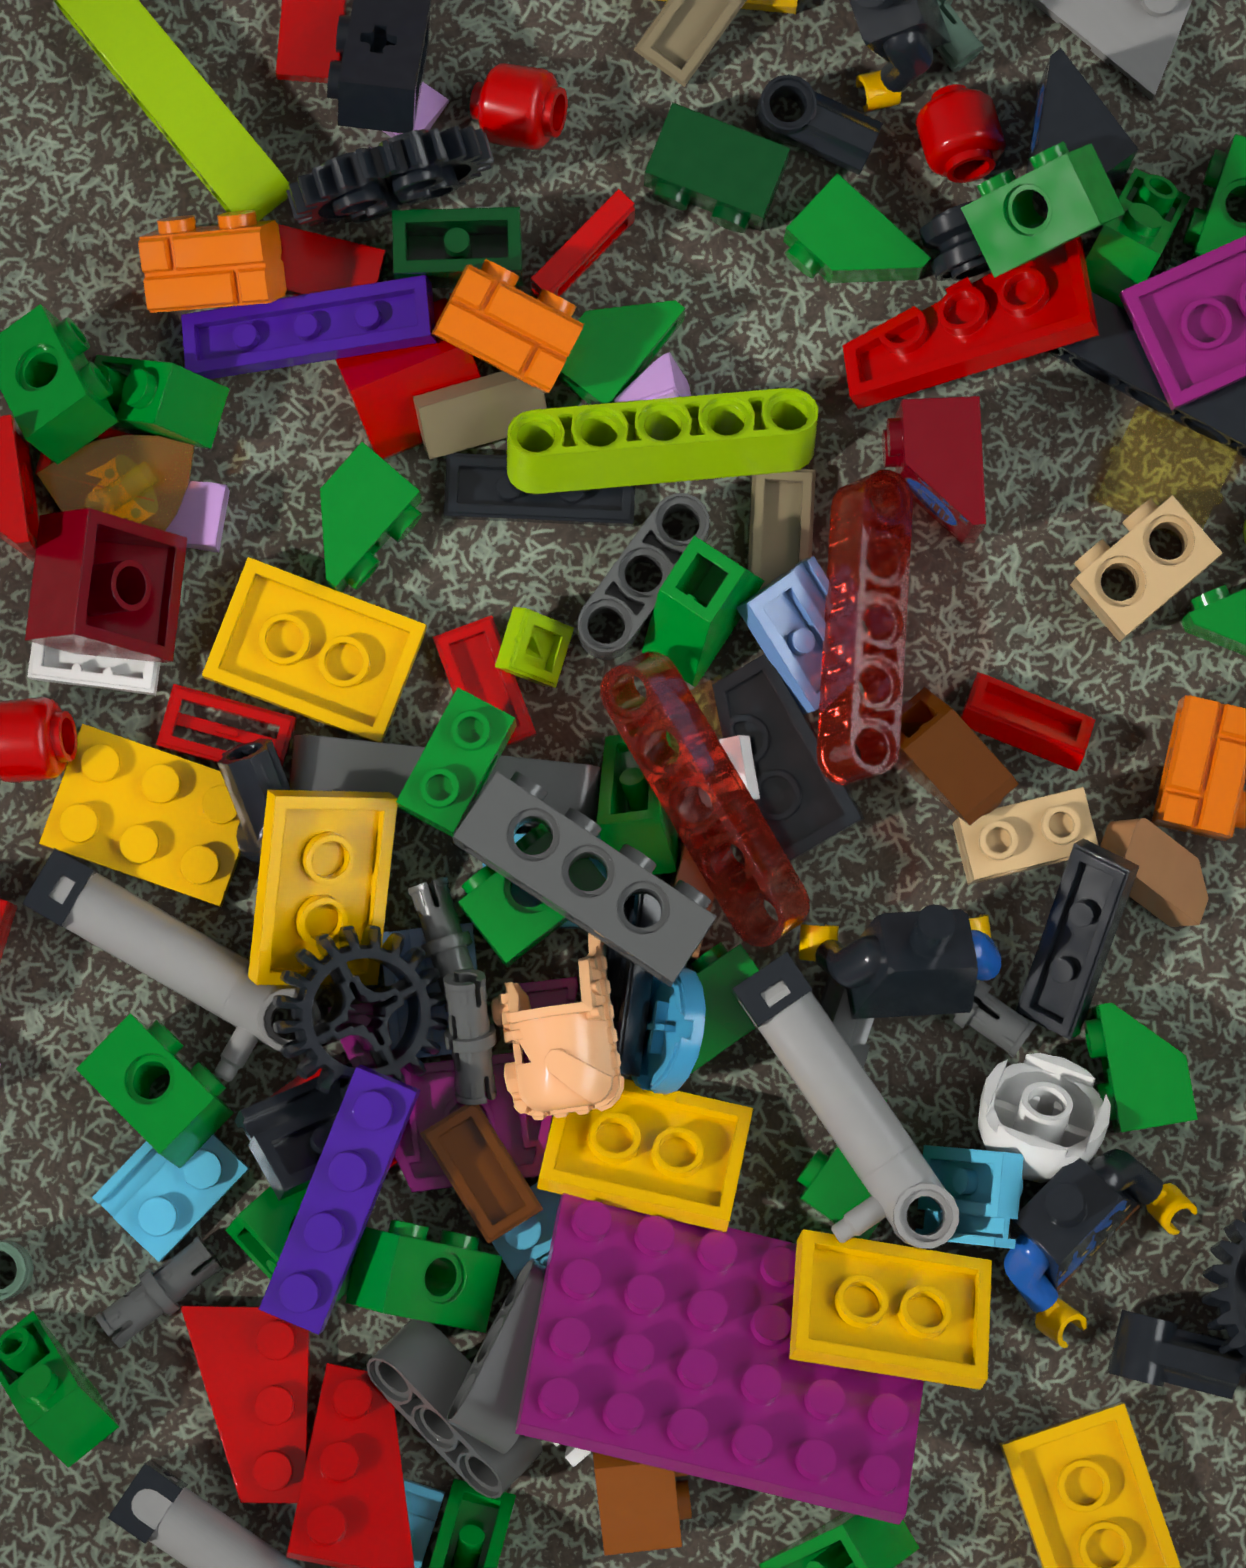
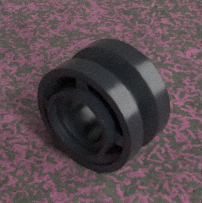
M973 201L957 205L936 215L931 222L919 230L924 248L938 249L940 252L930 264L937 281L951 279L958 281L990 271L961 210V207Z

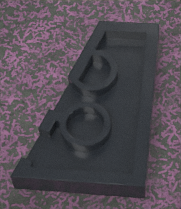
M765 654L712 684L723 739L737 735L750 737L760 799L738 803L736 806L740 826H743L752 882L762 879L865 819L808 718L803 714L778 671Z

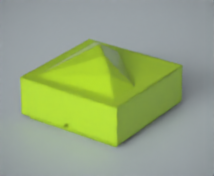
M513 607L495 667L536 684L556 688L574 627L527 608Z

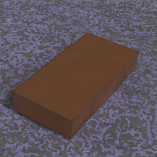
M464 1105L420 1133L488 1244L544 1210L479 1105Z

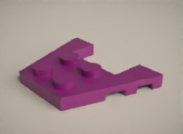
M577 977L519 984L529 997L531 1009L575 1003L578 988ZM379 1001L350 1005L355 1010H348L349 1020L342 1024L356 1023L366 1027L371 1021L366 1015H373L372 1005ZM350 1035L340 1039L352 1066H364L374 1063L369 1050H364L354 1036ZM523 1051L524 1063L531 1062ZM514 1052L493 1055V1074L495 1075L497 1096L494 1100L487 1099V1103L480 1104L479 1106L525 1179L539 1177L552 1115L546 1116L543 1120H534L531 1115L520 1114L514 1108L511 1093L507 1091L504 1078L505 1063L515 1062ZM453 1060L424 1063L426 1072L421 1077L413 1075L404 1067L400 1069L405 1083L421 1090L394 1155L412 1193L453 1188L420 1135L421 1132L465 1105L456 1101Z

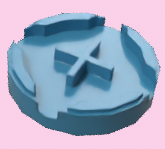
M686 967L683 968L671 987L653 976L640 1077L631 1076L635 1085L643 1090L664 1095L678 1091L689 1078L698 1058L704 1035L706 1006L703 986L696 972Z

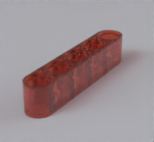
M892 470L876 471L839 488L833 496L831 504L827 567L829 587L825 601L824 620L826 625L822 652L817 760L822 773L830 781L839 785H850L884 774L893 768L898 760L900 751L913 497L908 482L899 473ZM870 499H871V501H872V503H873V505H874V509L872 508V506H871V504H870ZM866 559L868 560L869 565L871 567V572L869 571V568L866 564ZM862 620L865 622L868 634L865 632ZM859 682L864 689V696L859 689ZM855 743L860 750L861 760L856 753Z
M650 651L639 654L612 668L604 675L600 685V697L603 705L733 929L743 941L752 946L765 947L774 944L806 920L810 911L809 896L681 674L668 657L659 652ZM634 675L644 683L646 698L637 691L634 684ZM666 731L671 733L677 740L679 753L669 746ZM699 788L705 790L709 795L712 809L708 808L701 801ZM731 843L737 846L743 853L745 865L738 862L734 857ZM764 900L771 903L775 908L778 921L771 918L766 912Z

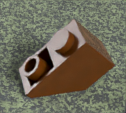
M926 687L877 727V730L912 778L969 826L981 816L995 810L1002 802V799L1019 785L1014 776L953 708Z

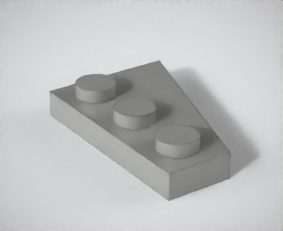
M1029 0L1057 24L1062 23L1090 46V51L1107 65L1112 64L1136 84L1135 88L1151 101L1156 94L1192 0Z

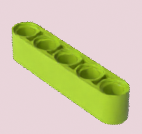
M54 0L67 20L226 212L255 210L256 220L260 221L288 198L286 191L289 190V182L139 0Z
M779 388L530 410L514 417L508 426L507 475L510 482L517 489L526 493L544 494L792 472L805 467L814 456L818 406L815 400L804 391L794 388Z

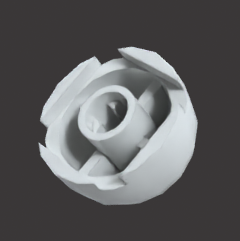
M1043 1053L1026 1054L1024 1063L1012 1064L1006 1067L1008 1059L997 1064L985 1080L980 1099L978 1130L986 1150L1022 1154L1024 1157L1022 1179L1039 1183L1049 1182L1063 1166L1075 1162L1078 1158L1090 1162L1104 1140L1109 1125L1111 1107L1107 1095H1105L1103 1101L1100 1098V1094L1093 1088L1095 1078L1085 1068L1065 1058Z

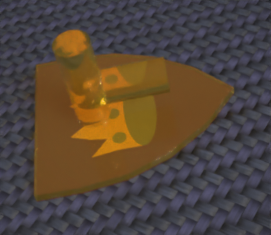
M121 435L90 442L57 465L53 462L37 473V475L62 512L92 508L166 531L178 514L190 483L195 445L162 436Z

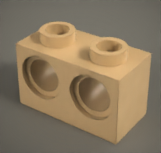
M1173 495L1160 506L1152 498L1147 500L1122 522L1129 530L1123 538L1112 547L1104 539L1100 540L1074 563L1081 573L1070 584L1071 587L1119 642L1201 574L1222 554V551ZM1161 528L1175 532L1182 543L1180 556L1175 559L1166 560L1155 555L1149 543L1151 532ZM1111 569H1119L1126 572L1134 584L1132 597L1124 601H1116L1109 598L1101 586L1102 574Z
M1084 787L996 808L991 813L981 816L971 826L960 817L953 823L968 885L1068 861L1074 843L1083 838L1098 845Z

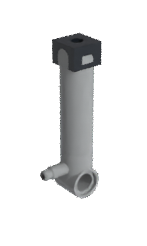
M54 848L22 904L234 1025L236 1029L220 1055L221 1060L214 1070L215 1075L227 1082L232 1081L237 1071L245 1065L258 1040L278 1051H281V1048L286 1043L292 1041L283 1039L273 1029L276 1014L281 1009L273 1005V998L275 995L293 997L296 987L291 985H256L248 978L250 960ZM315 999L312 1007L313 1027L318 1024L317 1020L325 1016L320 1004Z
M788 952L784 953L734 987L731 992L755 1028L759 1029L871 1195L845 1213L843 1219L832 1225L831 1231L840 1243H845L854 1236H860L887 1218L894 1233L906 1244L916 1248H935L945 1244L954 1235L959 1223V1209L954 1197L944 1188L811 992L813 989ZM922 1196L932 1198L941 1210L939 1226L933 1232L926 1235L914 1232L907 1222L909 1205L915 1199Z
M152 1459L144 1463L108 1516V1519L146 1544L149 1541L187 1568H303L186 1488L188 1484Z

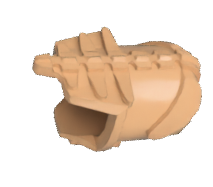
M589 933V953L586 957L578 960L581 1002L531 1009L528 995L519 983L513 982L504 983L506 994H500L492 999L493 1021L496 1026L503 1027L505 1043H513L515 1062L505 1063L504 1065L507 1091L512 1095L514 1108L520 1114L531 1115L534 1120H543L546 1116L550 1115L562 1118L572 1112L583 1115L588 1114L592 1109H598L602 1112L611 1108L620 1099L624 1090V1077L620 1073L621 1059L616 1043L618 1041L617 1030L614 1028L613 1023L614 1009L610 1001V981L607 979L606 972L608 968L607 959L603 952L604 943ZM522 1048L531 1062L524 1063Z

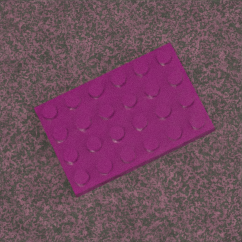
M563 1193L560 1196L515 1434L899 1525L907 1512L924 1381L789 1359L797 1244L729 1227L727 1232L718 1231L660 1216L609 1206L598 1201Z

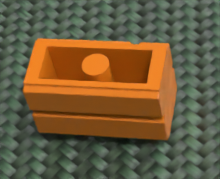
M255 210L217 215L218 225L196 227L195 216L192 215L157 220L158 230L139 237L140 240L138 242L141 268L145 274L143 283L147 310L150 313L266 304L286 296L287 288L284 265L281 260V241L279 226L276 220L257 221Z
M485 259L481 269L471 264L466 265L432 334L540 391L549 393L584 326L582 322L572 318L577 306L542 289L538 299L516 289L515 285L519 276Z
M1185 695L1178 701L1151 822L1156 826L1226 841L1233 837L1235 828L1243 830L1246 828V791L1243 790L1246 780V708Z

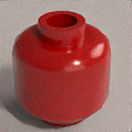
M499 63L489 71L484 82H477L473 87L470 98V114L472 119L479 120V127L483 129L488 142L492 144L540 150L550 141L551 137L557 138L565 125L568 107L567 93L565 88L558 86L555 76L548 70Z
M952 84L934 92L931 100L918 113L916 127L925 159L931 171L942 177H948V180L954 183H967L981 179L994 170L995 162L1001 158L1006 147V141L991 96L977 89H968L961 84Z
M45 697L1 701L0 779L4 782L20 783L57 778L65 770L67 762H72L77 753V731L72 715L68 711H62L53 699Z

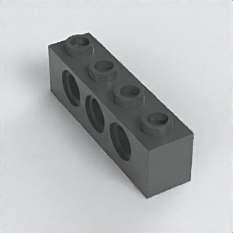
M515 771L511 779H508L501 773L496 772L454 834V844L671 987L717 917L706 910L712 901L702 892L682 880H678L673 888L653 875L652 872L657 864L632 846L624 843L618 852L597 838L602 828L581 812L570 807L566 814L563 815L544 803L543 800L548 794L547 791L523 774ZM538 822L550 830L553 840L545 852L538 855H529L517 847L514 836L518 828L523 824ZM593 858L604 866L607 879L599 889L583 891L573 885L569 878V870L577 860ZM648 894L654 897L661 907V918L659 921L647 928L632 925L624 914V904L631 896Z

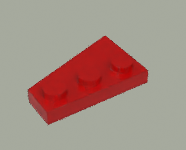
M180 1306L240 1503H298L308 1455L310 1331L259 1310L260 1306Z
M329 1363L326 1365L287 1550V1558L337 1568H415L395 1409L373 1384L368 1371Z

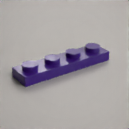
M426 275L280 298L266 304L231 306L181 315L185 369L208 379L437 343V336L432 334L436 325L432 282Z
M363 1065L356 1067L259 1310L318 1335L324 1331L421 1091L420 1089Z

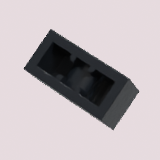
M353 0L351 16L340 14L336 35V53H343L342 61L331 60L327 83V98L338 99V126L396 133L414 131L429 47L431 0Z

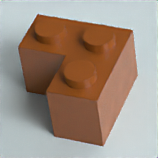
M593 1452L604 1556L682 1547L680 1520L692 1519L688 1480L676 1481L675 1477L688 1475Z

